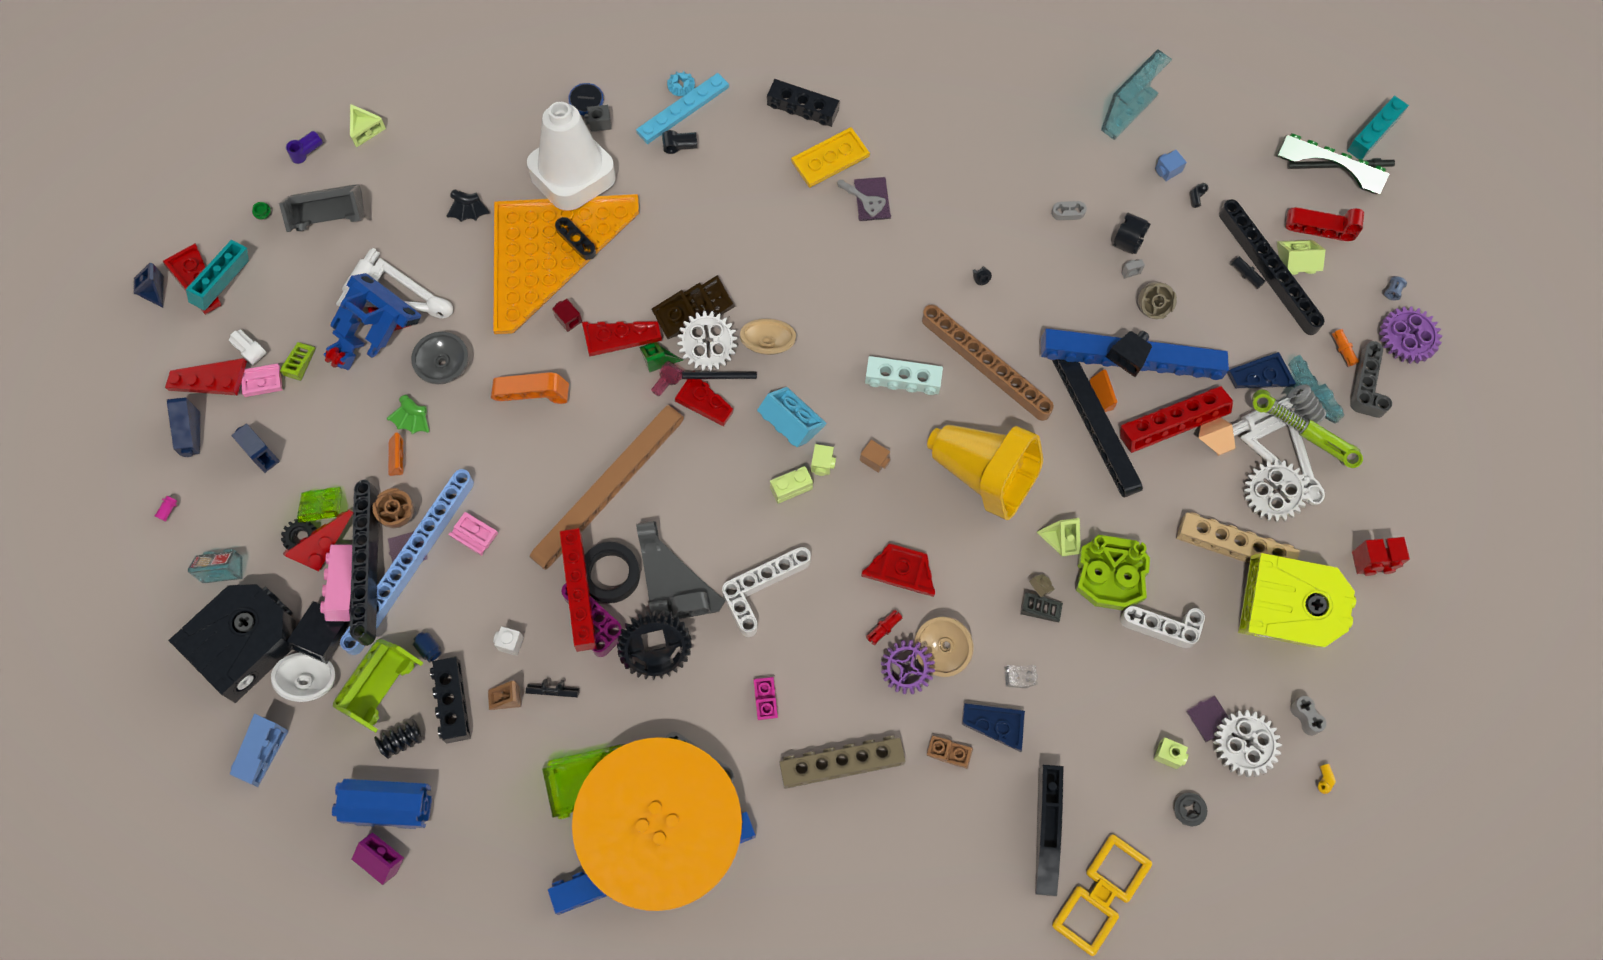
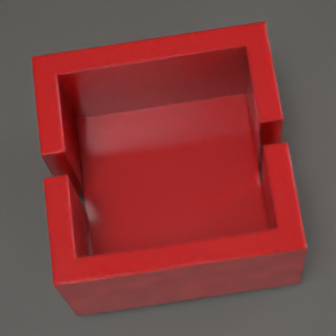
M1405 537L1387 538V548H1385L1383 539L1365 540L1352 551L1356 573L1364 574L1365 576L1375 575L1377 572H1383L1384 574L1395 573L1396 569L1403 567V564L1410 560Z

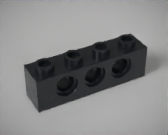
M774 79L767 94V105L771 108L801 116L806 120L819 122L821 125L832 127L839 112L840 100Z
M456 656L432 661L433 668H430V675L432 680H435V687L432 690L434 699H437L438 707H435L436 718L440 719L438 736L446 744L471 739L461 662ZM451 677L450 683L443 685L444 678ZM449 696H454L453 702L449 705H446V698ZM451 716H456L455 723L449 725L448 719Z

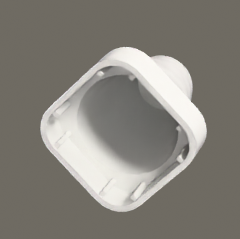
M556 102L545 110L542 117L539 148L534 150L527 158L530 179L554 206L561 210H574L612 187L616 179L613 159L593 139L579 111L574 106L565 102Z

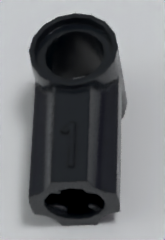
M667 130L662 133L663 151L667 154L677 153L681 149L698 148L696 132L677 133L673 130Z

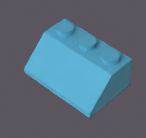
M788 387L768 393L757 409L763 419L769 421L776 431L782 433L796 447L807 444L827 424Z

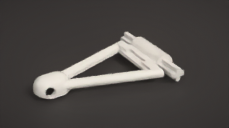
M375 248L370 249L365 258L358 261L342 287L343 293L336 303L337 306H340L349 290L347 283L351 276L367 273L378 281L383 272H386L427 301L426 303L404 301L416 311L428 312V314L437 318H447L453 313V306L448 300L434 296L383 259L379 258L374 266L380 255V252H377ZM367 300V302H366V304H365V306H364V307H375V308H377V307L374 306L372 303H370L368 300Z
M1286 398L1279 402V404L1281 403L1287 409L1295 406L1291 404V398ZM1255 410L1241 417V421L1232 425L1233 434L1236 436L1244 431L1249 432L1241 436L1240 439L1265 461H1269L1271 465H1274L1275 460L1281 465L1282 462L1257 440L1288 425V423L1285 424V422L1279 420L1280 418L1277 419V416L1274 417L1270 413ZM1290 425L1289 430L1301 470L1305 474L1302 481L1309 482L1304 487L1310 489L1309 493L1304 494L1309 497L1306 502L1310 505H1318L1325 498L1324 489L1314 478L1302 436L1299 435L1300 431L1294 430V427L1291 428Z

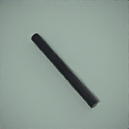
M682 372V379H757V372Z

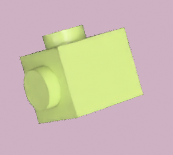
M815 444L811 472L819 476L830 475V470L835 468L836 458L833 457L834 447Z
M1163 738L1159 742L1153 760L1178 769L1187 762L1189 754H1186L1188 747L1168 738Z

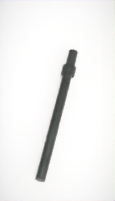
M1372 158V160H1364L1369 162L1368 166L1373 168L1376 165L1380 167L1395 166L1394 159L1381 160V158ZM1332 161L1288 162L1287 164L1288 169L1343 168Z

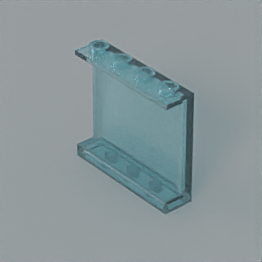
M1157 49L1113 94L1101 131L1115 140L1157 97L1158 92L1150 87L1152 80L1172 61L1170 57Z

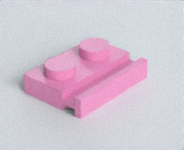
M279 363L245 369L241 381L243 396L249 397L282 391L281 366Z
M464 512L454 526L453 531L448 535L482 556L498 532L467 512Z

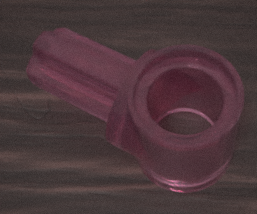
M667 361L660 369L659 376L661 378L651 391L656 396H660L669 385H676L681 380L682 372L684 371L670 361Z

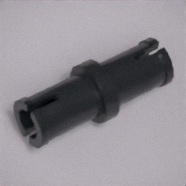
M1240 256L1231 264L1243 275L1244 279L1247 278L1257 289L1266 282L1255 271V268L1253 266L1250 267Z

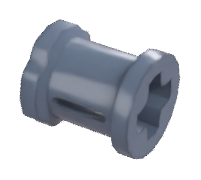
M1392 277L1390 279V286L1386 289L1384 295L1393 301L1400 300L1402 297L1401 292L1406 287L1407 281L1402 277Z

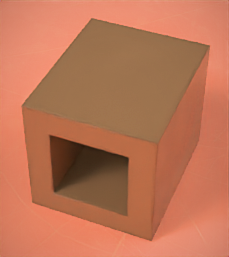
M870 440L860 455V461L879 473L882 468L885 469L890 463V451L875 441Z

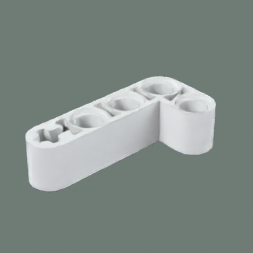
M1130 606L1122 613L1120 621L1128 629L1182 648H1191L1200 638L1205 615L1200 609L1194 608L1187 612L1182 622H1178L1150 611ZM1190 616H1194L1197 619V623H1193L1190 620ZM1146 621L1153 622L1154 628L1149 627ZM1165 627L1171 628L1173 634H1168ZM1189 634L1192 637V641L1186 640L1184 635Z

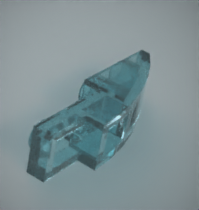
M1301 355L1294 357L1288 364L1295 376L1294 381L1296 384L1293 388L1303 384L1309 385L1323 408L1326 409L1325 419L1334 424L1338 423L1344 417L1342 407L1336 402L1332 390L1327 387L1326 383L1318 385L1316 377L1312 375L1307 362L1303 360Z

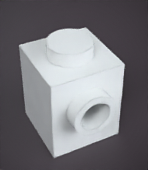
M501 626L500 631L496 632L493 642L498 651L518 656L524 637L519 631Z

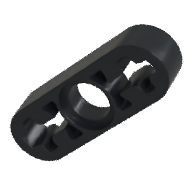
M566 217L559 218L555 223L557 233L581 258L585 260L594 258L596 255L594 244L570 219ZM561 225H567L569 232L567 233L564 227L561 228ZM574 235L581 237L577 242H573L570 239ZM583 244L586 249H590L589 253L587 251L584 252Z

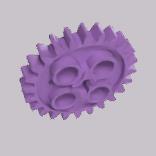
M1404 306L1400 310L1396 308L1382 321L1383 323L1380 326L1382 330L1379 335L1383 337L1380 341L1386 342L1383 348H1390L1388 354L1394 352V358L1396 359L1400 356L1401 362L1405 359H1408L1409 364L1414 360L1417 364L1421 360L1425 362L1439 350L1438 347L1442 343L1439 341L1442 335L1438 334L1441 328H1435L1438 322L1431 321L1433 316L1426 317L1427 311L1421 314L1420 308L1416 311H1413L1412 306L1408 310Z

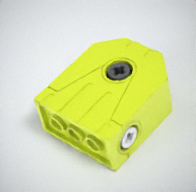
M1264 553L1252 555L1238 633L1313 648L1326 647L1347 633L1349 628L1352 627L1353 617L1351 613L1352 608L1356 605L1355 591L1337 567Z

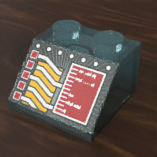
M226 549L220 553L204 552L203 555H196L188 568V573L201 583L242 579V556L233 549Z

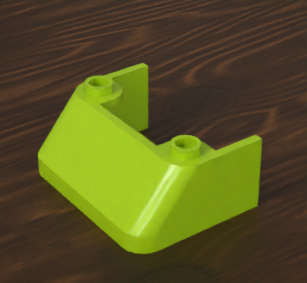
M378 639L371 646L335 698L333 708L376 733L378 729L373 725L379 719L377 706L399 675L409 674L414 668V663L422 666L423 662L400 646L383 639Z

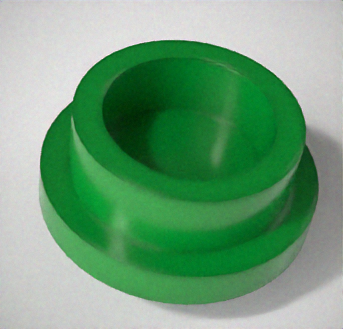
M257 202L253 205L252 214L256 219L263 220L270 216L271 208L264 202Z

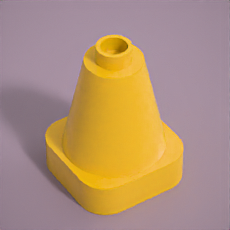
M946 425L943 429L935 428L927 442V448L932 450V458L982 497L986 511L1005 520H1010L1015 515L1038 478L1043 465L1040 436L1018 426L1013 427L1007 435Z

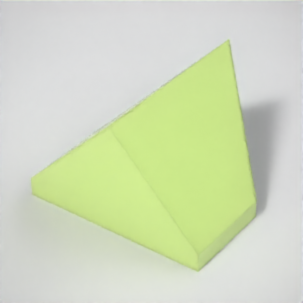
M350 104V137L357 148L386 128L380 116Z
M1079 518L1060 520L1037 531L1062 557L1079 554L1081 550Z

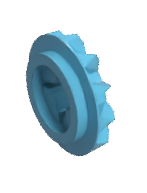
M676 71L667 80V87L673 95L685 96L694 89L695 81L690 73L686 74L684 71L678 73ZM679 80L683 82V87L678 83Z

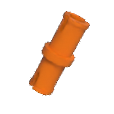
M1343 329L1332 333L1331 335L1339 347L1338 351L1342 353L1347 366L1350 367L1359 363L1352 349L1353 345L1349 343Z

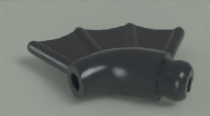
M454 189L450 193V197L454 199V202L446 215L447 218H456L460 222L467 219L477 221L480 216L490 214L489 210L480 201L477 192L466 194Z

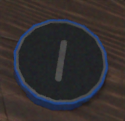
M579 84L569 94V104L574 106L580 115L583 116L588 114L587 107L599 106L604 103L602 91L594 84Z

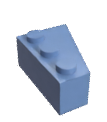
M254 714L237 757L231 766L230 775L259 787L289 731L277 723Z

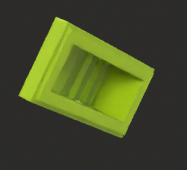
M297 342L281 367L280 372L283 376L301 381L316 348ZM302 348L308 351L307 353L300 352V349ZM301 355L304 356V358H298L297 356Z

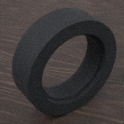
M604 542L592 547L585 554L589 593L593 599L602 603H617L625 600L635 591L640 580V569L635 555L628 547L616 542ZM605 556L620 557L629 566V574L626 581L616 589H601L591 580V571L594 564Z

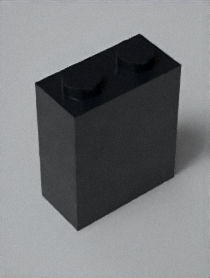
M312 601L287 642L292 650L327 664L340 644L342 636L350 626V621H325V615L320 610L321 602L319 604Z

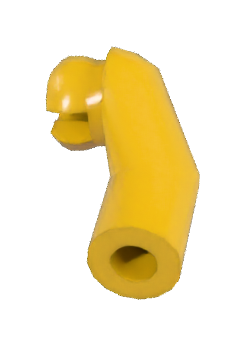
M1330 764L1319 766L1323 777L1318 784V790L1323 794L1329 793L1336 783Z

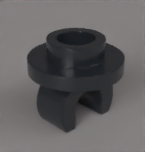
M984 266L978 271L973 270L974 281L977 285H985L992 278L990 270Z

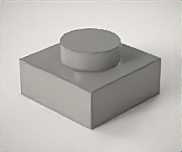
M1142 259L1128 261L1121 272L1124 279L1141 274L1145 264Z

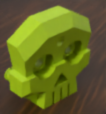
M1097 535L1091 542L1084 545L1079 552L1078 568L1081 571L1076 591L1094 606L1124 610L1145 601L1147 598L1145 577L1149 573L1150 557L1145 553L1146 545L1143 542L1140 544L1136 540ZM1095 570H1099L1101 575H1097ZM1124 575H1129L1130 580L1125 579Z

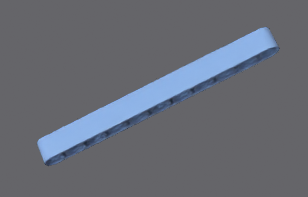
M459 469L452 475L377 585V607L379 609L377 611L376 629L471 491L474 481L467 470ZM467 478L466 482L459 483L461 479ZM451 494H457L455 498L448 499ZM440 510H446L444 514L438 515ZM429 526H435L432 531H427ZM418 542H424L421 547L416 548ZM413 558L409 564H405L406 559ZM397 574H401V578L394 581V577ZM390 590V594L387 597H382L385 591ZM349 626L340 640V645L348 654L357 655L365 646L356 641L352 648H348L349 643L355 640L350 635Z

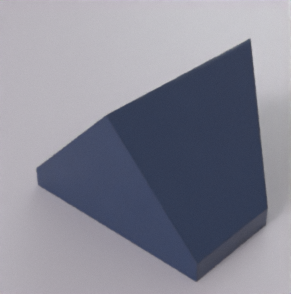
M149 263L134 277V294L163 308L164 276L153 263Z

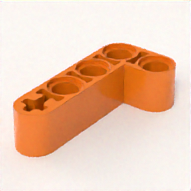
M552 372L497 377L493 379L491 398L496 401H511L547 397L553 403L565 404L568 400L569 383L559 374Z

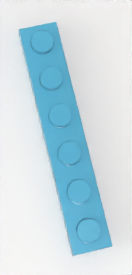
M716 73L636 129L637 134L648 145L661 136L663 132L671 129L727 90L729 83L719 73Z

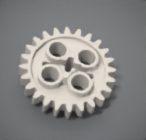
M703 311L701 317L697 312L696 319L689 316L690 323L683 322L686 328L680 327L679 330L683 334L678 335L677 338L682 341L678 342L677 345L683 347L679 350V353H685L682 359H689L687 365L695 363L694 369L701 366V371H704L705 367H708L709 372H711L712 366L719 370V364L726 366L724 360L731 361L729 354H735L731 349L737 348L733 341H736L738 338L732 336L736 330L729 329L732 323L725 324L727 318L721 320L720 313L714 317L713 311L707 316L706 311ZM704 325L708 327V339L712 340L709 344L710 358L707 357V345L703 342L706 337ZM696 328L700 329L702 331V336L698 338L694 337L692 334V330ZM711 328H719L720 335H712ZM713 346H721L722 353L715 354L712 350ZM696 347H701L704 350L702 356H697L694 353Z
M1275 460L1274 465L1267 461V467L1259 464L1260 470L1258 471L1254 468V475H1248V479L1251 482H1245V485L1249 488L1244 489V493L1250 494L1245 497V501H1251L1248 507H1255L1254 514L1261 512V519L1267 515L1268 521L1272 517H1275L1276 522L1279 521V517L1286 521L1287 515L1293 519L1294 511L1300 514L1301 510L1299 507L1305 508L1306 504L1303 501L1309 499L1308 496L1304 495L1310 491V489L1304 488L1309 483L1308 481H1302L1305 474L1298 475L1300 468L1293 470V464L1287 467L1286 461H1283L1281 465L1278 464L1277 460ZM1279 474L1282 480L1275 482L1271 479V476ZM1264 487L1268 490V493L1260 495L1257 489ZM1293 487L1296 490V494L1289 495L1285 489ZM1273 488H1274V489L1280 488V489H1281V490H1280V494H1279V493H1275V494H1274V493H1273ZM1284 498L1288 499L1290 503H1287ZM1278 500L1282 503V507L1274 508L1271 503Z
M1248 710L1243 715L1241 711H1237L1235 715L1232 713L1228 715L1229 719H1222L1223 724L1217 726L1220 731L1214 733L1219 739L1213 741V743L1219 745L1214 751L1221 752L1222 755L1218 757V760L1225 759L1224 767L1230 765V772L1237 769L1238 776L1245 772L1247 778L1252 773L1257 777L1260 772L1265 774L1267 769L1273 768L1272 763L1278 762L1275 756L1281 754L1276 748L1281 747L1282 744L1276 742L1280 736L1274 735L1277 728L1269 727L1271 721L1265 723L1264 715L1257 718V712L1252 713L1250 716ZM1240 725L1246 728L1247 734H1243L1240 731ZM1258 736L1264 739L1265 745H1261L1258 742ZM1230 742L1237 745V751L1231 749ZM1248 753L1254 755L1255 763L1249 760Z

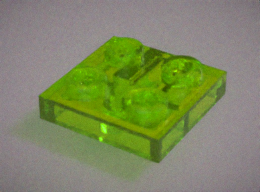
M341 487L302 492L297 514L299 523L334 518L339 515L342 499Z

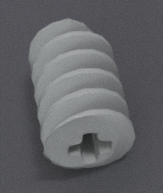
M1299 385L1289 392L1287 397L1291 398V404L1295 405V410H1299L1298 414L1302 418H1305V420L1311 419L1317 424L1325 418L1326 409L1323 408L1309 385Z

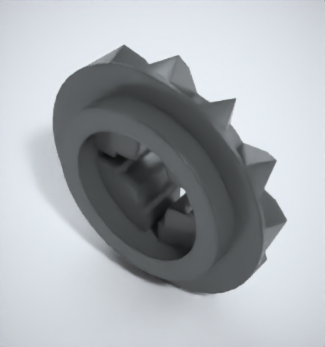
M1194 793L1181 795L1175 801L1173 809L1176 819L1182 825L1190 827L1203 823L1208 812L1205 801ZM1193 804V811L1196 814L1192 813L1187 816L1188 810L1184 806L1189 807Z

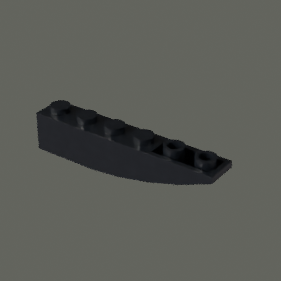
M1043 764L1039 768L1035 895L1057 896L1064 766Z

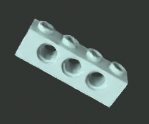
M869 356L865 384H869L871 387L883 386L891 390L904 389L912 393L918 391L924 392L927 395L939 394L943 366ZM886 372L889 376H883L881 373ZM906 375L908 378L902 379L899 376ZM918 378H925L926 381L921 382Z

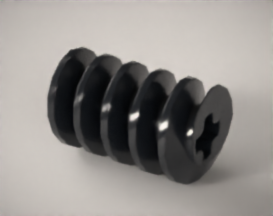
M412 719L413 725H410L407 721L405 722V729L398 725L397 733L390 729V736L383 732L382 740L377 736L374 737L375 743L382 755L389 759L392 753L395 755L399 754V748L405 751L407 750V745L414 747V741L418 744L422 743L421 731L414 719Z

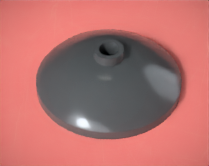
M434 332L423 337L414 347L411 356L412 367L415 373L422 380L431 384H446L454 381L464 372L469 359L465 343L458 336L449 332Z

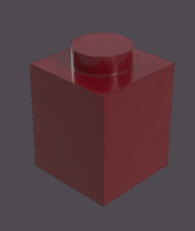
M567 298L564 301H559L552 308L555 318L567 332L582 323L580 313Z

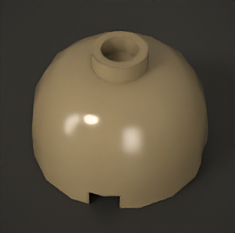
M1151 282L1145 285L1138 296V305L1141 311L1149 318L1156 320L1167 317L1166 315L1173 312L1177 303L1176 293L1168 284L1162 282Z

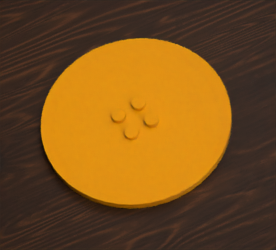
M659 737L636 740L625 744L606 755L597 763L579 790L572 817L574 847L582 868L590 880L613 900L623 905L646 911H663L685 906L701 898L714 888L724 877L736 856L742 830L739 798L731 779L720 764L708 753L690 743Z

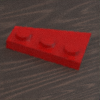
M687 379L675 397V402L723 427L733 414V408L719 394H715L710 389V386L701 379Z

